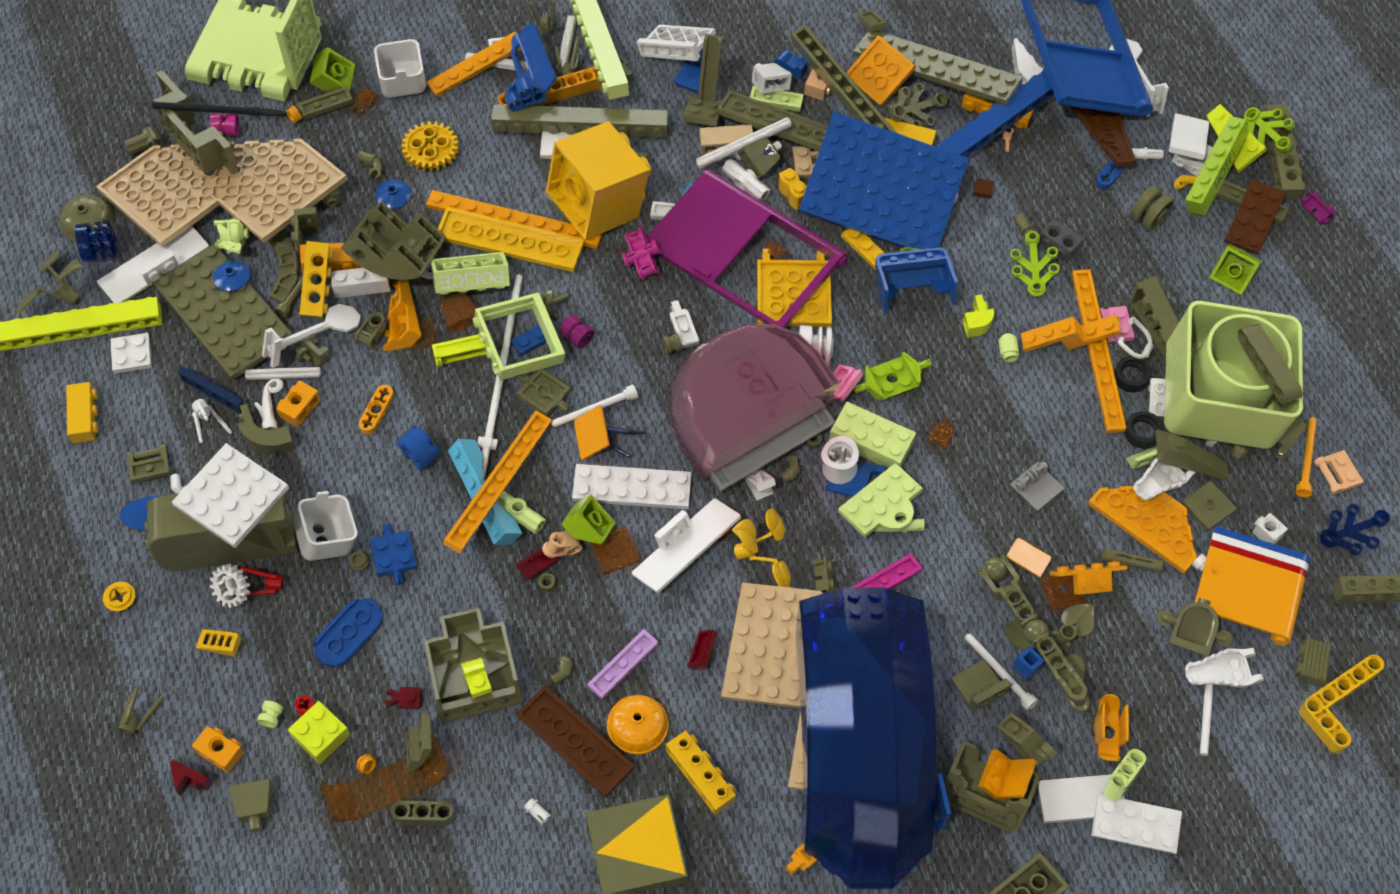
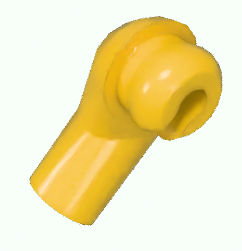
M1181 175L1175 180L1174 186L1176 189L1181 190L1188 184L1193 185L1198 176Z

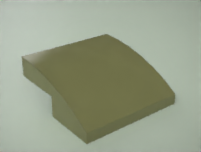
M421 714L418 727L409 726L406 736L407 773H412L418 769L430 754L431 731L429 714Z

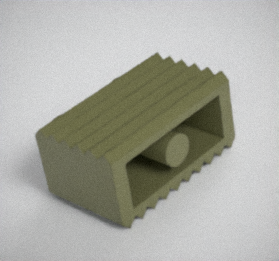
M1307 638L1303 644L1300 643L1297 655H1300V662H1297L1295 667V673L1298 674L1297 681L1320 687L1323 686L1327 680L1331 651L1330 643Z

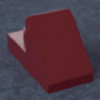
M173 759L171 760L170 765L174 787L179 796H181L188 784L196 790L203 788L208 791L212 785L208 777Z

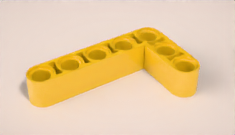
M1377 655L1368 656L1308 697L1300 706L1299 713L1331 752H1343L1350 745L1352 739L1348 731L1329 709L1374 679L1384 668V661L1381 657ZM1354 675H1357L1360 680L1356 679ZM1338 685L1344 687L1345 690L1340 689ZM1323 695L1327 696L1330 701L1324 699ZM1308 706H1311L1315 712L1311 711ZM1321 722L1326 723L1328 728L1324 727ZM1336 739H1339L1342 745L1337 743Z

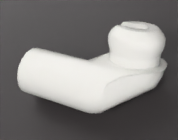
M173 474L171 475V490L178 494L186 486H181L180 475Z

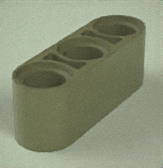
M398 801L394 803L391 809L392 816L399 825L449 826L455 819L453 808L448 802ZM400 810H407L406 815L403 817L397 816V813ZM427 810L429 812L425 817H419L420 811ZM442 811L450 812L447 817L442 818L439 816Z

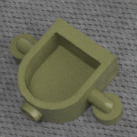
M1198 598L1197 602H1191L1181 607L1176 617L1168 610H1161L1156 616L1157 622L1160 625H1173L1168 643L1206 656L1210 654L1214 639L1218 645L1228 646L1233 638L1231 633L1226 630L1218 631L1219 619L1214 609L1209 606L1211 601Z
M1012 712L997 726L1011 746L1024 759L1034 758L1037 761L1035 768L1043 765L1047 758L1052 760L1058 754L1050 744L1042 740L1035 729Z

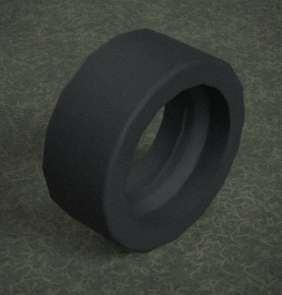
M1133 356L1122 358L1114 371L1117 386L1131 393L1140 392L1145 389L1152 374L1151 367L1146 360ZM1131 366L1139 369L1143 373V379L1137 382L1126 379L1122 374L1123 368Z
M1147 411L1135 412L1126 423L1124 435L1127 441L1137 448H1151L1156 445L1155 431L1157 429L1163 431V425L1161 420L1153 413ZM1136 422L1148 423L1153 427L1154 435L1150 438L1140 437L1133 431L1132 426Z

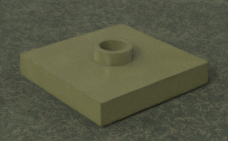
M1212 481L1206 483L1181 502L1207 532L1237 510L1233 503Z

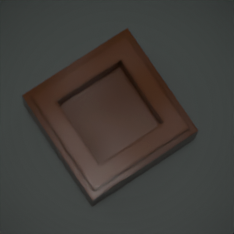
M976 178L973 196L991 199L994 181Z

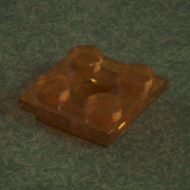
M1051 575L1040 578L1051 611L1086 603L1083 594H1074L1073 575ZM1064 586L1068 589V592L1062 593L1058 587Z

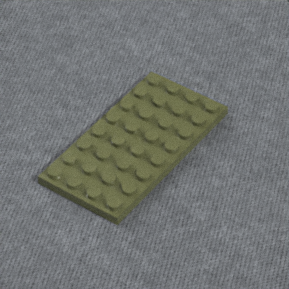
M214 243L152 283L231 380H234L245 373L246 370L253 368L269 357L263 358L262 356L265 330L272 328L280 338H286L293 334L249 283L233 292L222 291L216 287L213 281L214 271L222 263L229 260Z

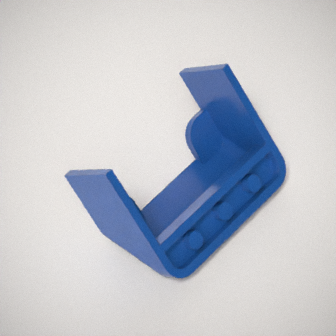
M944 248L883 253L876 257L875 267L878 295L884 313L888 312V300L896 296V289L931 285L936 293H949L952 304L956 305L958 280L949 254Z

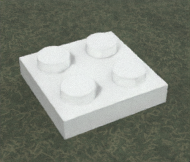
M149 333L110 339L112 371L114 374L152 368Z

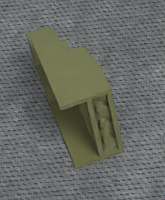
M480 607L440 617L444 636L425 640L424 645L442 723L523 703L504 621L484 626ZM481 657L492 692L472 699L461 664Z

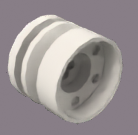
M800 325L797 364L809 365L811 357H815L816 366L820 365V358H824V366H829L834 344L832 328L827 327L826 336L822 335V327H819L817 335H813L812 326Z

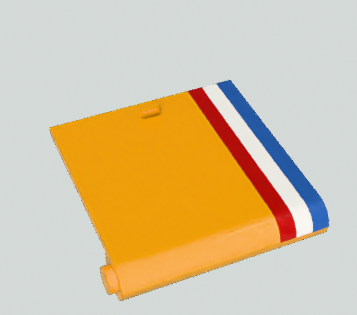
M1215 526L1195 602L1198 601V598L1211 601L1209 606L1214 609L1218 617L1270 633V638L1274 644L1285 646L1291 642L1310 557L1295 550Z

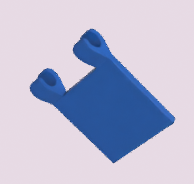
M857 461L858 470L851 481L844 484H835L828 481L826 490L853 497L868 485L871 474L878 477L886 470V467Z
M937 773L933 786L926 790L928 799L935 797L940 819L934 822L936 832L940 829H949L948 820L951 816L942 773Z

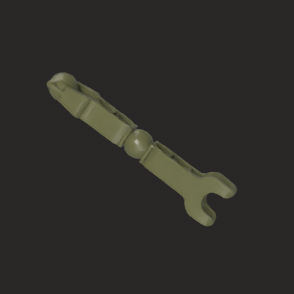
M1002 554L1001 558H989L985 561L983 568H978V574L984 579L994 598L1002 600L1007 605L1018 624L1022 627L1025 639L1034 645L1039 655L1045 660L1044 664L1073 711L1076 713L1086 712L1090 708L1087 688L1055 641L1050 637L1048 626L1042 620H1039L1037 614L1034 613L1031 604L1021 591L1022 584L1018 573L1009 563L1006 555ZM1008 572L1013 579L1012 585H1006L1005 588H997L993 581L1003 580ZM1014 598L1020 599L1016 603L1011 602V600ZM1023 614H1030V617L1026 619L1021 618ZM1044 646H1051V649L1048 651L1042 650ZM1055 662L1062 663L1060 667L1052 666ZM1085 701L1083 706H1077L1074 703Z

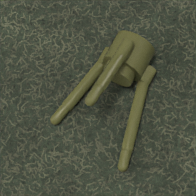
M553 0L551 15L548 14L539 19L532 3H529L536 20V25L540 26V30L543 33H551L553 31L556 0Z
M576 37L571 63H565L563 67L561 66L558 47L554 48L558 74L561 76L577 71L580 61L579 57L576 59L579 37Z
M136 687L133 695H129L118 729L129 734H134L135 730L140 731L143 724L160 705L164 696H160L140 722H138V717L131 714L139 688Z

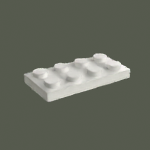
M1097 794L1091 836L1176 854L1182 811L1122 798L1114 801L1107 798L1106 795Z

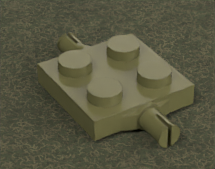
M544 369L538 370L530 377L525 374L516 376L517 379L524 382L523 387L517 392V397L538 412L548 416L557 407L566 413L570 410L571 406L563 401L569 394L570 387Z

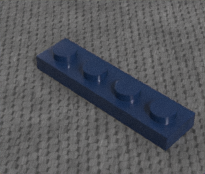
M181 366L177 371L181 381L235 412L242 413L240 406L244 405V400L237 394H230L226 388L221 385L219 387L216 386L209 378H202L191 368L187 369Z

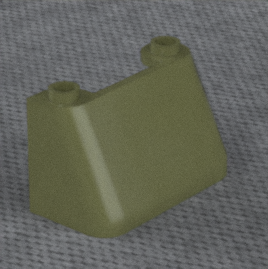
M963 740L944 784L949 805L1009 832L1018 831L1029 809L1041 774L1037 772L1032 774L1027 792L1023 798L994 799L978 787L986 763L978 760L980 755L979 749L975 745Z

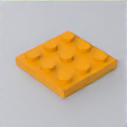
M878 35L846 73L864 93L883 107L916 69V66Z

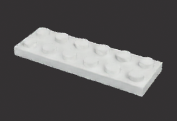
M576 464L572 501L579 502L591 494L598 503L689 509L691 472Z

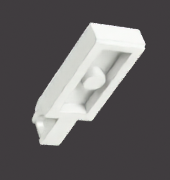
M678 300L671 302L672 312L670 313V320L675 333L679 335L682 349L698 345L699 338L688 310L681 309Z

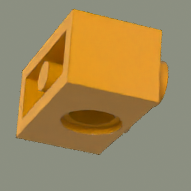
M299 380L296 385L290 388L288 395L280 400L276 409L280 418L299 427L321 399L318 390Z
M206 726L192 744V748L197 754L229 774L244 754L241 749L242 745L234 738L229 740L224 737L225 733L216 727L212 729ZM224 745L222 750L215 751L217 746Z

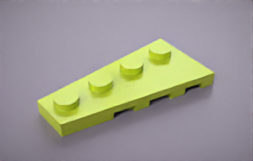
M1221 104L1206 115L1218 137L1229 116H1232ZM1250 132L1233 162L1238 173L1267 151L1266 147Z

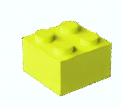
M320 701L315 703L288 729L292 739L318 764H321L351 736L347 727Z

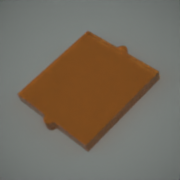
M432 318L418 319L421 337L413 346L405 347V351L422 350V348L432 347L435 344Z

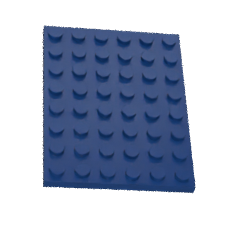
M833 111L798 211L903 248H938L969 158Z

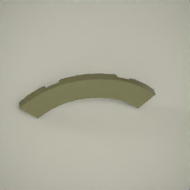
M283 230L267 241L273 247L279 259L280 274L273 290L269 294V298L278 303L285 302L296 286L299 271L295 248Z

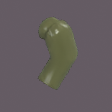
M567 656L560 657L559 671L550 676L554 685L571 675L573 665L571 658Z

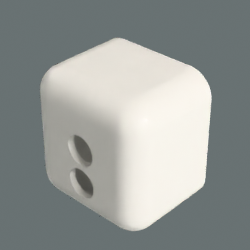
M408 39L382 43L374 48L381 92L385 97L394 98L420 94L425 90L426 81L419 43L416 40Z
M323 491L317 492L315 498L303 499L298 503L293 518V526L301 554L306 560L314 561L342 557L351 552L357 537V529L349 502L344 496H328L329 492ZM313 526H322L324 532L320 534L315 533ZM324 537L327 541L316 542V538Z

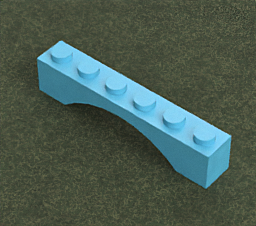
M458 439L449 448L448 453L471 499H473L485 482L482 471L483 454L476 440ZM496 501L483 520V524L494 545H511L522 532L515 518Z

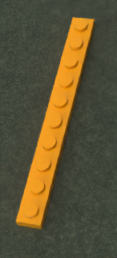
M434 190L431 191L426 203L427 208L445 212L446 207L584 239L571 223ZM602 234L587 240L584 239V246L597 249Z
M1091 270L1072 271L1071 276L1082 325L1102 319ZM1103 339L1087 344L1106 433L1125 432L1126 424L1107 340Z
M535 410L444 539L443 544L459 554L462 552L542 437L552 419Z

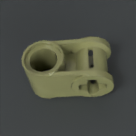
M380 312L371 313L357 330L354 340L366 344L369 349H373L387 330L383 314Z

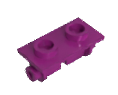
M1309 190L1308 197L1304 196L1300 200L1301 205L1309 213L1315 209L1317 210L1313 217L1320 224L1327 225L1331 221L1330 218L1333 221L1335 220L1334 209L1330 205H1325L1317 193L1313 194Z

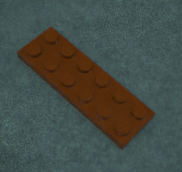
M546 685L516 713V716L605 798L634 769V765Z

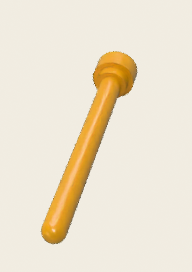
M1315 417L1309 418L1302 478L1296 486V495L1305 498L1312 495V486L1309 479L1317 423Z

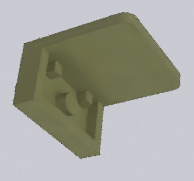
M316 207L294 209V217H291V225L294 228V232H291L292 242L295 243V251L300 255V245H304V235L322 233V227Z

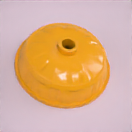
M632 695L623 698L613 706L607 719V730L610 739L615 746L630 754H645L655 750L665 740L669 728L668 716L663 706L655 699L644 695ZM636 715L641 716V719L637 721L634 719V717Z

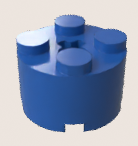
M415 425L395 443L401 450L400 452L407 459L410 458L415 467L420 471L441 453L436 444L433 445L430 440L431 438Z

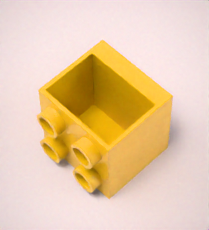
M607 121L554 142L546 192L581 236L587 240L639 217L642 201L645 200V188L647 179L651 175V167L645 157H639L631 148L626 134L618 132Z

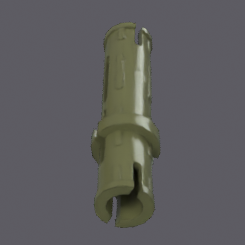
M1106 548L1103 549L1102 561H1119L1120 565L1133 566L1159 573L1162 571L1163 560L1128 554L1124 550L1119 552Z

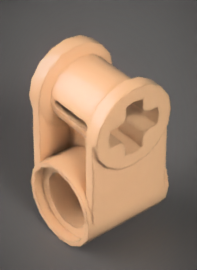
M562 531L552 533L549 541L543 545L542 550L546 556L555 558L574 555L580 552L583 547L579 539H574L570 533Z

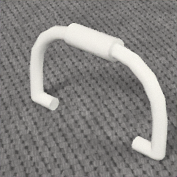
M1132 316L1128 323H1135L1144 332L1148 343L1142 354L1135 353L1123 343L1124 337L1119 338L1118 345L1131 356L1144 359L1149 357L1154 347L1152 337L1143 324Z

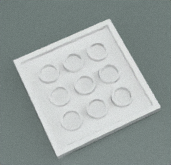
M226 443L172 501V504L236 548L289 489V486Z

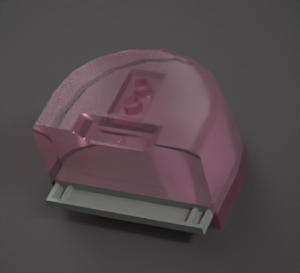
M747 324L710 337L684 360L669 392V421L679 445L703 481L706 483L711 477L719 491L722 492L831 428L835 421L827 411V407L840 382L819 352L800 334L775 324Z

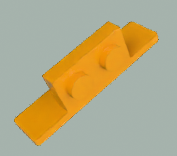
M1119 561L1108 562L1107 566H1103V563H1092L1091 567L1074 565V569H1069V566L1057 567L1056 571H1050V575H1073L1074 594L1080 595L1112 591V571L1128 570L1126 565H1120Z

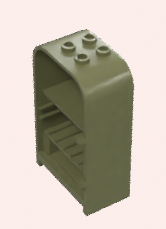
M285 493L236 548L174 507L172 501L178 494L156 497L146 504L147 521L144 522L145 531L148 533V539L145 540L146 550L150 551L152 560L155 559L162 569L168 571H185L299 553L298 541L293 526L295 513L292 510L287 511Z

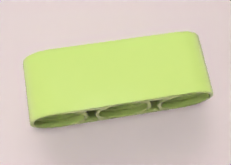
M1131 749L1126 754L1104 788V794L1107 798L1117 801L1123 797L1146 762V755L1142 751Z

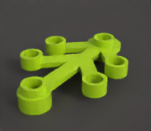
M1252 107L1246 110L1244 119L1248 123V130L1255 137V125L1259 126L1258 141L1265 146L1267 134L1276 142V147L1280 152L1290 151L1292 147L1290 139L1286 136L1281 137L1273 129H1293L1295 124L1291 118L1281 120L1284 117L1281 109L1261 112L1259 109ZM1273 117L1276 121L1264 122L1262 119Z
M1029 231L1025 235V244L1029 246L1031 263L1021 255L1019 249L1011 250L1010 258L1032 273V279L1022 273L1023 269L1019 265L1013 266L1011 274L1028 286L1027 290L1031 296L1040 297L1046 291L1045 284L1059 273L1060 268L1056 263L1050 264L1048 272L1042 278L1039 277V272L1052 259L1057 257L1058 250L1056 247H1049L1046 255L1038 262L1037 245L1040 236L1035 231ZM1029 236H1035L1036 238L1030 239ZM1054 251L1055 254L1051 255L1049 252ZM1017 253L1019 256L1014 257L1012 254ZM1051 268H1056L1057 271L1053 272ZM1014 270H1019L1020 273L1016 274ZM1037 285L1040 289H1034V286Z

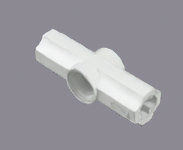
M728 159L725 162L722 172L730 177L737 187L747 191L762 202L767 199L770 189L758 180L757 175L751 169L745 170L733 159Z

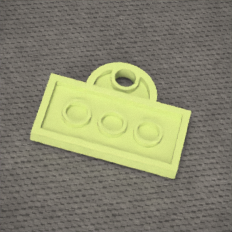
M894 463L839 507L838 512L864 538L879 526L886 531L899 532L911 524L914 509L910 501L922 492V487L897 463ZM897 516H903L905 517L906 521L900 523L897 522L895 518Z

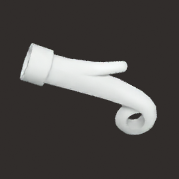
M273 378L266 383L262 395V406L257 402L254 403L263 421L262 429L273 430L278 428L274 417L271 393H277L283 388V381L281 379Z

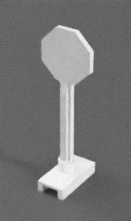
M1126 39L1153 105L1152 112L1158 111L1159 114H1163L1169 87L1166 83L1151 85L1137 62L1142 53V48L1138 42ZM1111 45L1109 50H1114L1113 45Z
M337 304L328 308L324 322L286 338H280L272 328L265 330L262 356L263 358L269 356L271 358L270 366L274 368L279 365L281 350L285 349L286 346L329 328L346 333L358 328L361 315L354 307Z

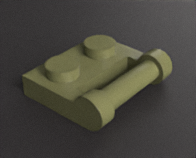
M166 444L159 445L158 448L126 453L132 484L171 475ZM161 455L160 457L135 462V460Z

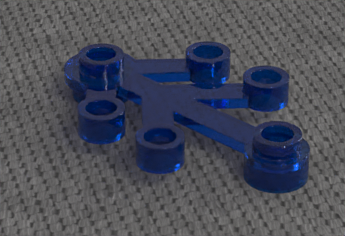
M1350 504L1346 509L1347 517L1343 529L1336 531L1338 522L1343 518V514L1339 510H1333L1329 515L1331 520L1329 527L1320 533L1319 540L1325 547L1333 548L1339 546L1349 550L1352 555L1358 556L1363 550L1362 545L1351 543L1341 538L1347 536L1365 543L1369 549H1376L1380 544L1379 539L1359 532L1373 526H1386L1390 521V515L1384 510H1378L1371 519L1353 525L1360 508L1356 504ZM1333 514L1338 515L1339 518H1338V519L1335 518V517L1333 516ZM1370 541H1374L1376 545H1372ZM1353 547H1357L1359 551H1355Z

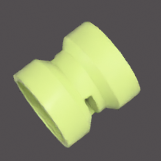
M266 700L263 702V711L258 715L257 722L266 727L276 728L278 724L277 717L281 715L283 706Z

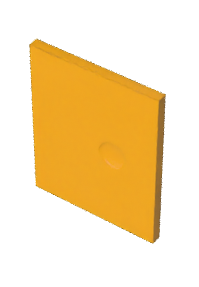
M602 405L595 407L574 420L581 460L587 459L610 445Z

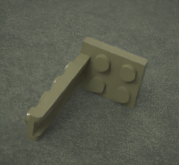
M705 34L698 97L690 95L682 121L717 127L721 115L716 113L722 102L721 100H716L722 36Z

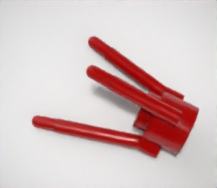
M244 566L240 567L245 572L266 577L265 587H268V589L251 591L246 596L275 594L276 590L281 591L283 575L267 573Z

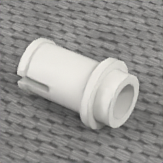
M531 798L524 806L525 812L530 813L543 825L548 820L547 818L551 817V814L538 804L539 801L537 799Z

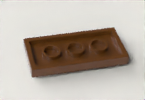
M1251 179L1224 242L1258 255L1286 192Z

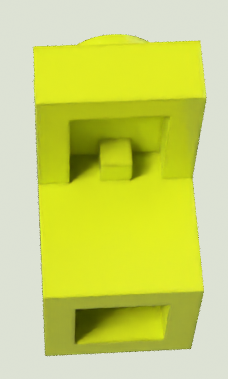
M982 294L975 295L972 304L974 312L964 314L963 326L967 338L983 335L991 327L994 309H988L987 302L983 300Z
M481 657L461 664L472 699L492 692Z

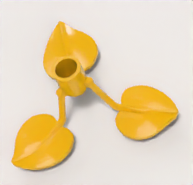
M773 508L767 510L765 519L770 532L756 539V528L750 519L737 523L732 529L742 542L734 546V553L737 559L749 557L750 561L773 562L772 571L778 586L790 587L791 575L784 561L778 562L777 559L755 556V553L758 552V542L772 535L776 541H780L784 537V524L777 511Z

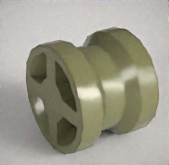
M673 333L669 337H662L666 354H670L674 350L682 351L678 333Z

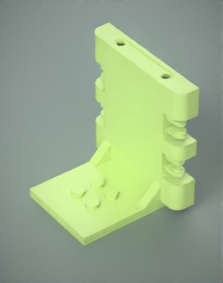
M218 0L186 63L185 73L187 79L210 84L212 78L218 79L221 73H223V80L228 81L229 88L240 92L243 91L245 85L251 86L255 80V87L261 88L263 97L285 102L291 89L298 90L322 39L319 29L321 21L320 17L316 16L313 1L290 0L283 13L279 12L277 7L263 4L261 8L256 7L251 12L252 6L247 5L245 0Z

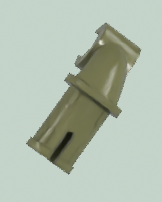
M360 150L357 160L372 167L369 171L371 180L375 177L378 183L381 182L383 174L379 156Z

